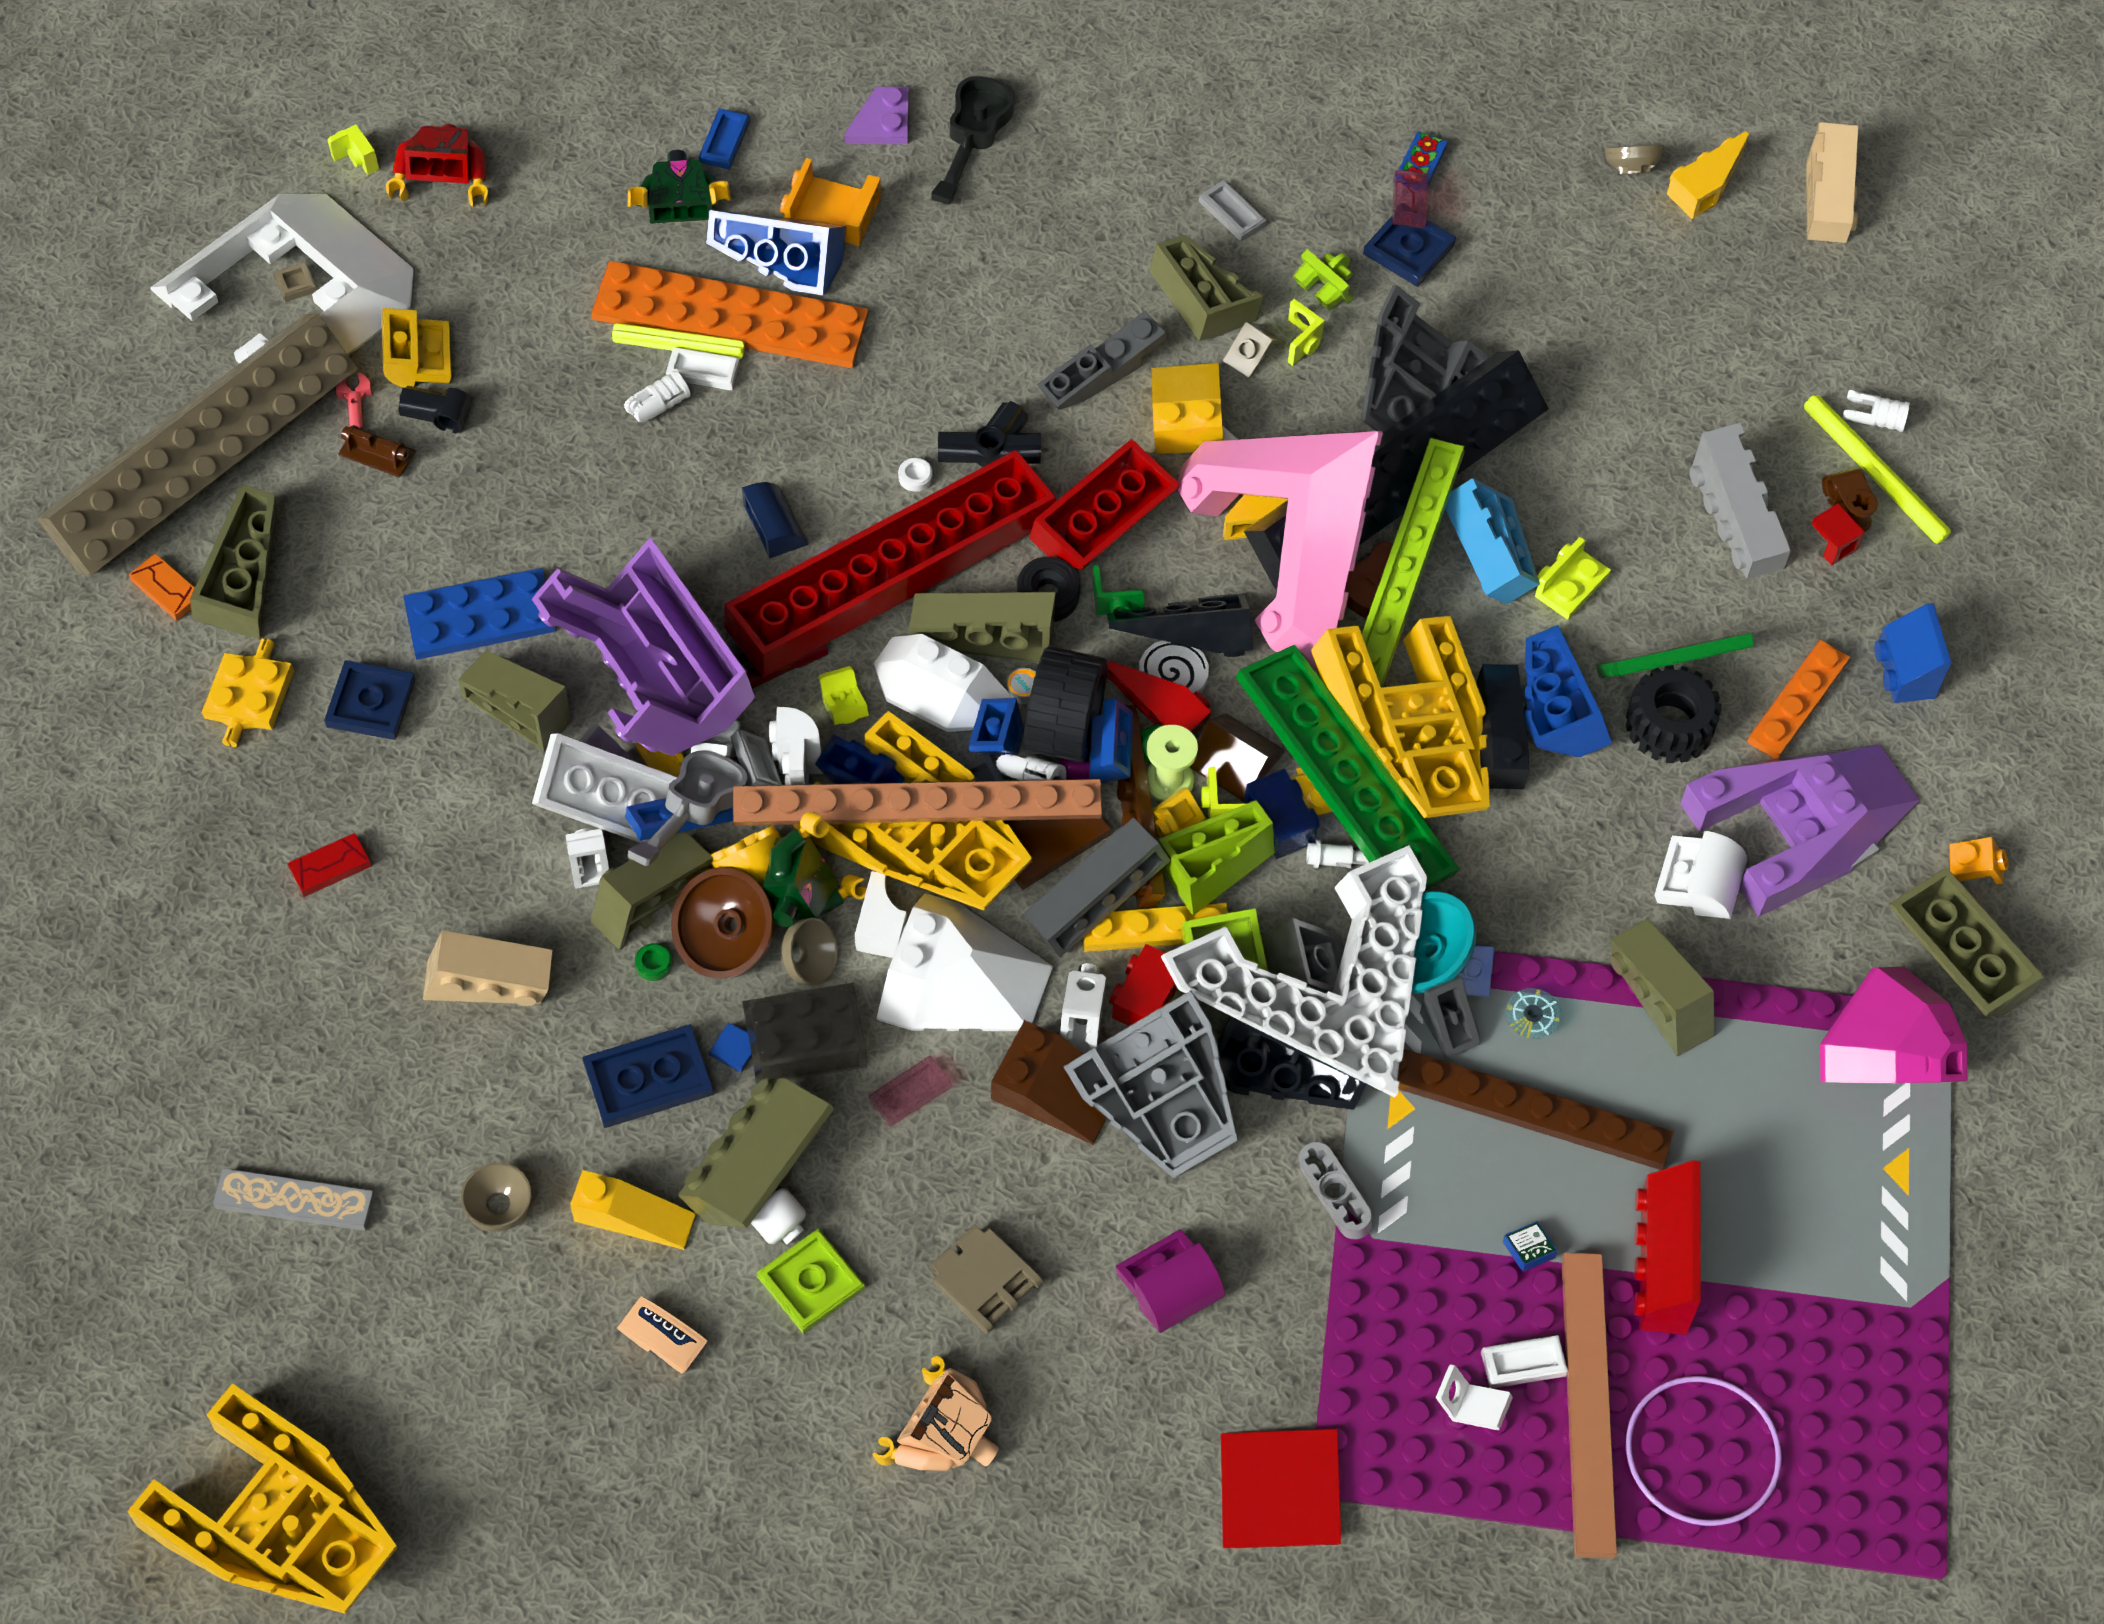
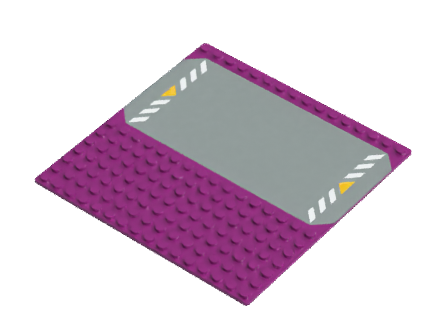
M1494 951L1489 997L1467 995L1481 1044L1451 1058H1447L1420 1015L1425 993L1411 994L1409 1014L1405 1019L1404 1029H1406L1404 1049L1674 1131L1663 1169L1692 1160L1700 1161L1701 1302L1687 1335L1640 1330V1316L1634 1315L1635 1293L1640 1292V1280L1634 1279V1265L1636 1257H1641V1246L1634 1243L1635 1226L1637 1222H1641V1211H1635V1194L1637 1188H1643L1647 1174L1660 1171L1659 1169L1399 1089L1397 1096L1394 1098L1367 1084L1355 1109H1347L1342 1167L1369 1206L1373 1226L1370 1233L1361 1239H1349L1340 1232L1337 1226L1335 1229L1316 1430L1338 1429L1340 1501L1573 1532L1567 1375L1565 1377L1493 1388L1510 1392L1513 1397L1500 1430L1452 1421L1436 1399V1396L1450 1364L1456 1365L1469 1384L1490 1388L1481 1355L1483 1347L1558 1335L1566 1362L1563 1253L1602 1254L1616 1538L1927 1579H1943L1947 1574L1952 1082H1820V1043L1853 997L1849 995L1702 977L1714 991V1036L1676 1056L1622 975H1619L1612 966ZM1518 992L1523 997L1536 995L1544 998L1549 1003L1556 1001L1551 1006L1555 1020L1559 1018V1022L1553 1019L1552 1024L1546 1029L1549 1034L1548 1036L1544 1031L1530 1032L1529 1038L1526 1037L1529 1024L1523 1034L1520 1035L1527 1024L1526 1022L1523 1024V1021H1520V1019L1523 1020L1525 1009L1531 1005L1541 1009L1548 1004L1538 998L1537 1005H1534L1536 998L1529 997L1525 998V1001L1528 1003V1006H1526L1523 1000H1521L1516 1008L1523 1010V1012L1515 1010V1017L1519 1021L1516 1024L1513 1018V1007L1521 998ZM1550 1007L1544 1010L1541 1009L1542 1018L1540 1022L1544 1028L1551 1020L1543 1017V1015L1552 1016ZM1539 1023L1531 1027V1030L1542 1029ZM1340 1184L1339 1197L1346 1192V1187L1343 1184ZM1349 1204L1345 1208L1349 1222L1353 1221L1356 1225L1362 1223L1361 1217H1355ZM1538 1221L1557 1249L1556 1258L1522 1272L1504 1245V1236ZM1687 1376H1706L1729 1382L1751 1395L1771 1418L1781 1445V1471L1770 1497L1751 1515L1725 1525L1704 1526L1691 1524L1662 1511L1639 1488L1627 1460V1428L1634 1410L1642 1399L1653 1389L1668 1381ZM1455 1381L1450 1386V1401H1452L1456 1392ZM1687 1382L1671 1386L1648 1401L1638 1415L1633 1429L1632 1454L1641 1480L1660 1502L1680 1514L1705 1520L1724 1519L1738 1515L1752 1507L1763 1496L1772 1480L1775 1470L1776 1453L1773 1437L1767 1423L1749 1401L1723 1386L1706 1382Z

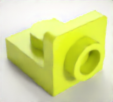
M356 124L337 132L327 139L334 161L349 155L354 166L358 167L361 165L367 175L379 170L375 150Z

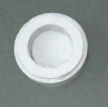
M910 458L900 465L898 479L905 489L914 492L922 491L930 486L933 479V470L926 460Z

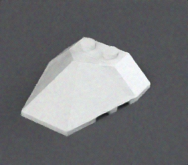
M925 893L913 906L891 961L877 1020L911 1031H924V1029H947V1031H959V1029L1019 1031L1024 1020L1033 1023L1053 966L962 904Z

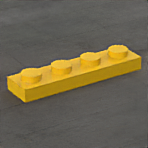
M1227 903L1208 904L1195 915H1192L1187 906L1113 911L1083 938L1084 952L1142 948L1145 944L1152 947L1182 945L1183 938L1180 926L1183 921L1227 914Z

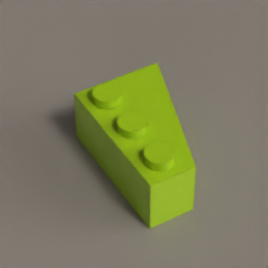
M1257 800L1158 839V843L1171 860L1162 868V871L1192 915H1195L1275 853L1273 822Z

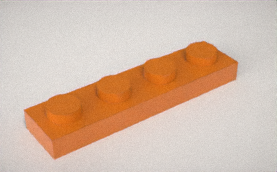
M1820 639L1750 734L1747 743L1774 759L1780 758L1846 667L1850 656Z

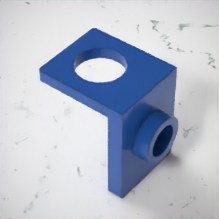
M1475 944L1470 960L1457 975L1462 979L1466 995L1489 997L1494 955L1493 946Z

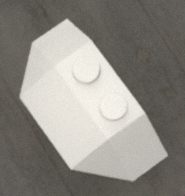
M924 634L892 637L874 662L876 674L887 702L946 732L973 730L982 699L1013 698L983 664Z

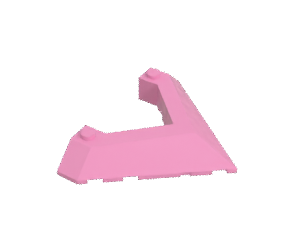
M1372 431L1203 442L1183 463L1177 481L1180 484L1178 492L1191 513L1218 517L1239 494L1288 499L1277 595L1254 621L1270 648L1279 652L1295 644L1317 674L1318 669L1311 649L1327 629L1337 628L1338 620H1343L1349 594L1345 592L1349 571H1353L1366 514L1364 512L1366 499L1369 498L1375 467L1371 466L1375 446H1380L1383 432Z

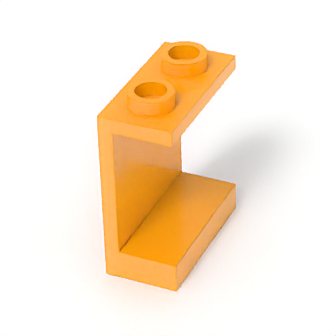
M806 158L801 170L796 169L791 184L792 190L790 194L784 195L780 212L787 219L846 226L844 243L860 247L881 199V178L868 175L862 189L814 177L812 159Z

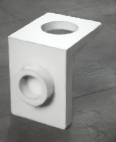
M1452 1364L1449 1365L1436 1396V1399L1452 1421L1494 1430H1500L1513 1398L1510 1392L1469 1384L1456 1365ZM1455 1381L1456 1392L1454 1398L1450 1401L1449 1390L1452 1382Z

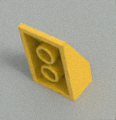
M1219 363L1151 368L1156 454L1195 452L1203 442L1223 441Z

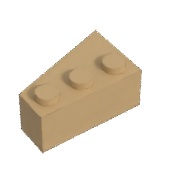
M1823 122L1818 124L1806 162L1807 240L1846 243L1850 231L1855 232L1858 213L1854 212V205L1857 199L1855 177L1857 169L1858 125Z
M442 930L427 962L423 1000L516 1003L522 1006L541 1004L549 989L553 950Z

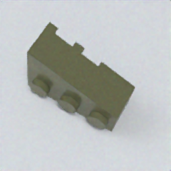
M1182 235L1156 244L1149 271L1197 339L1202 341L1241 328L1245 322H1255L1264 296L1256 290L1253 293L1239 283L1240 277L1233 272L1227 274L1215 264L1216 259L1186 235Z
M487 650L458 679L463 698L544 752L547 749L550 735L555 733L561 734L572 722L565 686Z
M684 831L675 834L662 847L659 857L649 866H644L630 859L618 868L612 867L608 869L599 881L600 886L591 923L613 945L621 950L628 944L626 941L628 934L639 925L646 929L653 924L654 920L650 916L666 903L671 908L675 905L677 897L685 885L698 874L710 869L713 857Z
M1649 919L1611 938L1612 955L1610 956V962L1612 967L1619 975H1622L1676 1056L1714 1036L1713 989Z

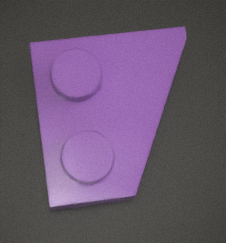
M876 86L845 132V144H908L909 87Z

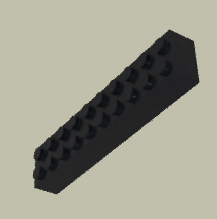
M1519 350L1495 353L1383 432L1380 446H1375L1371 466L1375 467L1370 495L1366 499L1364 509L1366 514L1359 545L1404 514L1430 438L1464 446L1465 453L1457 473L1458 475L1549 410ZM1288 500L1244 531L1276 590L1278 587Z

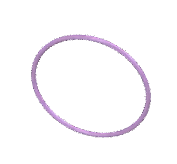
M1687 1376L1668 1381L1653 1389L1642 1399L1634 1410L1627 1428L1626 1454L1636 1483L1653 1504L1679 1520L1704 1526L1725 1525L1739 1521L1757 1511L1767 1501L1779 1479L1782 1462L1781 1445L1771 1418L1751 1395L1729 1382L1706 1376ZM1687 1382L1712 1383L1741 1395L1762 1415L1773 1437L1776 1462L1769 1487L1752 1507L1729 1518L1716 1520L1697 1519L1670 1509L1648 1490L1635 1467L1632 1454V1434L1635 1422L1644 1406L1661 1391Z

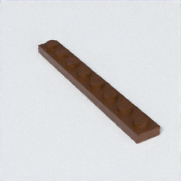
M1406 1049L1403 1050V1058L1399 1063L1397 1078L1399 1090L1659 1170H1663L1674 1131Z

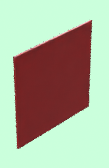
M1338 1429L1221 1433L1223 1548L1341 1545Z

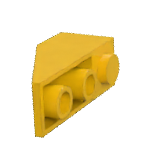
M1747 131L1735 138H1727L1718 148L1711 152L1706 151L1702 153L1696 161L1686 167H1678L1671 174L1667 195L1691 219L1717 205L1744 153L1749 136Z

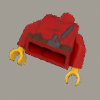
M450 123L444 124L442 127L422 126L415 136L398 146L392 171L395 177L386 183V191L390 199H392L393 193L396 190H400L402 202L407 200L409 192L404 183L405 177L406 180L469 184L470 180L473 182V185L468 189L470 205L473 207V197L476 195H482L485 206L488 204V190L483 185V182L486 181L485 153L475 141L469 140L467 129L457 128Z

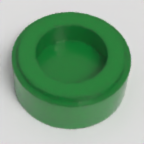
M657 943L643 946L635 956L637 973L648 981H658L665 978L672 969L670 951L665 946Z

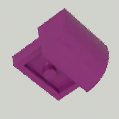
M1181 1229L1115 1266L1117 1276L1137 1298L1139 1309L1159 1333L1225 1296L1222 1281L1210 1257L1199 1242L1194 1245Z

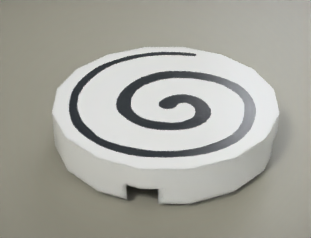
M1159 641L1145 650L1139 661V671L1186 686L1192 693L1197 691L1201 694L1208 682L1209 664L1200 649Z

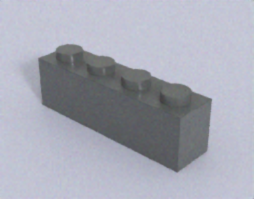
M1133 817L1124 826L1118 828L1114 835L1097 850L1092 851L1072 872L1063 876L1059 883L1048 893L1036 900L1023 916L1061 958L1171 860L1161 845Z

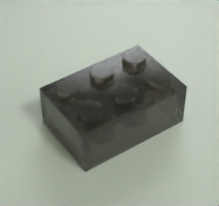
M854 982L742 1001L756 1084L765 1078H786L790 1081L867 1068V1049Z

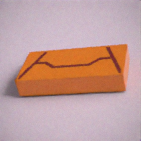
M156 553L128 574L131 582L176 621L191 611L190 597L195 587Z

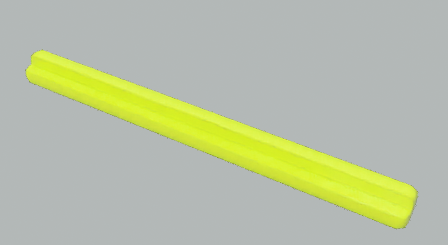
M1813 395L1806 401L1804 409L1934 543H1942L1951 534L1950 528L1821 396Z

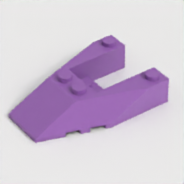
M1880 745L1769 759L1718 769L1688 783L1680 804L1699 832L1759 803L1764 808L1791 848L1746 869L1739 889L1758 917L1849 874L1854 869L1851 866L1873 843L1877 845L1919 802V798Z

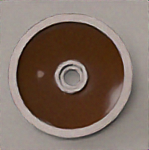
M720 867L698 874L681 890L673 908L671 932L677 952L691 969L707 977L728 979L747 973L763 959L771 945L775 930V920L772 916L774 913L772 901L769 894L764 890L763 885L744 871ZM735 918L737 920L738 925L737 928L734 931H732L730 925L731 921Z

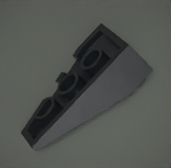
M1244 593L1198 598L1199 604L1197 606L1182 604L1181 602L1168 603V606L1163 607L1161 612H1156V609L1152 607H1144L1107 614L1109 629L1214 653H1224L1226 657L1242 656L1245 654V651L1253 650L1250 608Z
M1482 664L1476 682L1485 706L1481 735H1487L1486 747L1480 750L1481 768L1487 767L1489 789H1524L1530 769L1528 736L1518 665Z
M1229 1016L1217 1042L1227 1090L1235 1094L1249 1096L1250 1091L1270 1095L1271 1099L1284 1100V1098L1308 1101L1309 1104L1354 1110L1367 1085L1232 1016Z

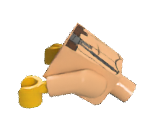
M932 1357V1365L939 1370L929 1372L926 1368H922L924 1381L931 1386L897 1439V1442L901 1445L896 1448L890 1438L881 1437L878 1439V1443L881 1446L889 1447L890 1450L885 1455L872 1453L877 1463L884 1466L896 1462V1464L926 1471H948L951 1468L964 1465L970 1456L983 1466H988L996 1456L999 1447L983 1436L992 1417L986 1411L987 1405L977 1382L952 1368L946 1370L944 1360L941 1357Z

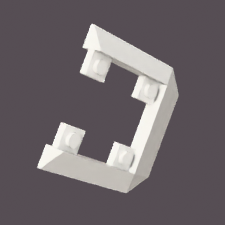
M278 194L150 288L172 309L178 308L191 321H194L218 303L217 295L206 284L254 250L271 264L297 246L333 277L332 280L314 292L312 296L314 303L324 311L320 316L349 356L382 331V308L411 309L414 269L327 194ZM259 333L234 352L236 361L241 363L269 340Z

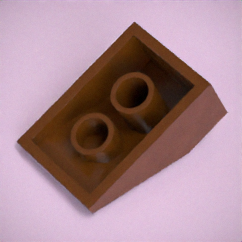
M1024 1020L991 1081V1099L1092 1145L1107 1119L1094 1106L1091 1107L1082 1099L1063 1067L1083 1055L1084 1052L1058 1034Z

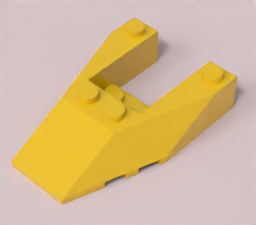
M1451 616L1419 619L1403 639L1419 683L1381 688L1359 626L1327 629L1311 649L1322 682L1424 818L1487 810L1490 807L1489 777L1487 767L1481 768L1480 750L1486 747L1487 735H1481L1485 706Z
M887 711L865 733V757L900 783L975 782V777L971 771L890 711ZM816 781L813 785H821V784ZM1003 820L829 824L830 829L824 837L817 838L811 834L809 835L810 839L819 847L873 871L984 911L1032 862L1029 853L1008 824L1005 825ZM793 825L797 830L801 828L800 825Z
M232 1383L207 1413V1417L218 1434L261 1462L263 1466L218 1522H215L155 1479L152 1480L127 1512L135 1525L169 1550L224 1581L347 1614L395 1552L397 1546L324 1445Z

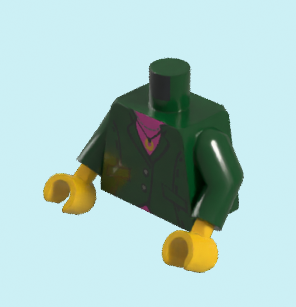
M682 150L670 151L667 155V161L656 162L653 165L652 174L647 175L640 186L628 188V207L636 205L649 208L650 224L709 220V210H712V204H716V201L724 199L731 201L729 183L718 181L709 171H703L699 160H687V155Z
M815 812L803 814L800 821L801 828L798 831L794 828L785 837L776 838L774 847L769 853V865L763 887L775 906L772 915L775 923L782 927H790L794 922L806 918H819L844 904L843 899L848 896L858 900L865 898L867 888L863 886L856 887L864 878L849 874L842 879L841 888L836 889L838 885L837 879L809 837L810 834L817 838L824 837L830 829L829 823L822 820L823 816Z

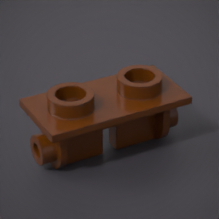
M352 425L351 427L345 426L341 432V439L345 440V443L338 455L400 478L416 450L404 446L402 442L395 443L360 430L357 426Z

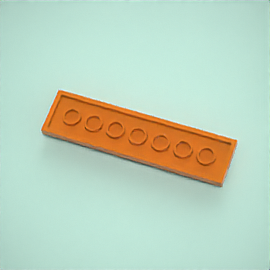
M609 261L591 315L592 320L613 324L624 323L738 339L744 341L746 349L853 368L867 322L868 309Z

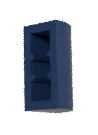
M760 482L742 487L743 505L769 559L808 545L779 486L774 483Z

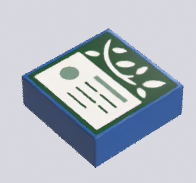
M1538 1221L1504 1236L1503 1243L1522 1272L1556 1258L1557 1249Z

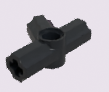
M1012 401L1008 403L1003 402L987 425L979 428L976 432H938V462L977 463L979 466L984 467L1017 450L1028 464H1041V433H1020L1028 421V414L1024 412L1020 405Z

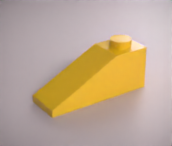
M582 1170L570 1203L575 1222L683 1250L696 1217V1213L620 1179Z

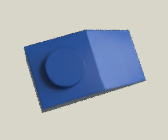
M1017 698L982 699L968 745L970 752L982 755L1019 753L1024 735V726Z

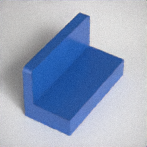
M1117 698L1104 700L1103 714L1092 718L1089 780L1100 779V783L1131 777L1133 711Z

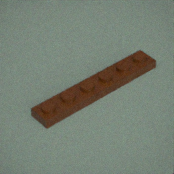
M1126 705L1133 711L1131 777L1118 780L1117 798L1121 801L1123 811L1122 826L1134 817L1157 841L1137 710L1135 705ZM1162 869L1133 894L1136 896L1138 909L1155 908L1166 895Z

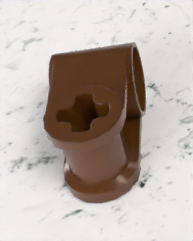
M1856 467L1825 475L1822 478V490L1825 497L1829 496V499H1827L1828 503L1832 506L1838 503L1867 532L1871 527V515L1876 512L1878 501L1867 484L1862 470Z

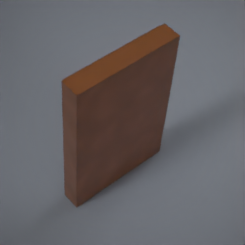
M1102 818L1003 821L1005 825L1008 824L1032 858V862L1014 879L1022 890L1111 835V828Z

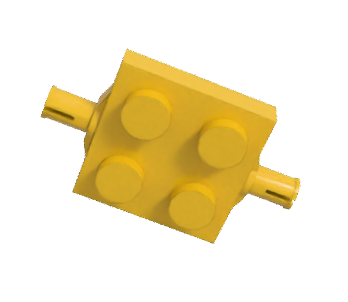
M261 638L254 656L228 653L223 655L201 713L205 719L222 722L228 726L222 739V743L226 746L237 747L241 732L244 729L260 728L273 730L295 670L291 663L269 659L275 646V642L267 638L266 641L265 638Z

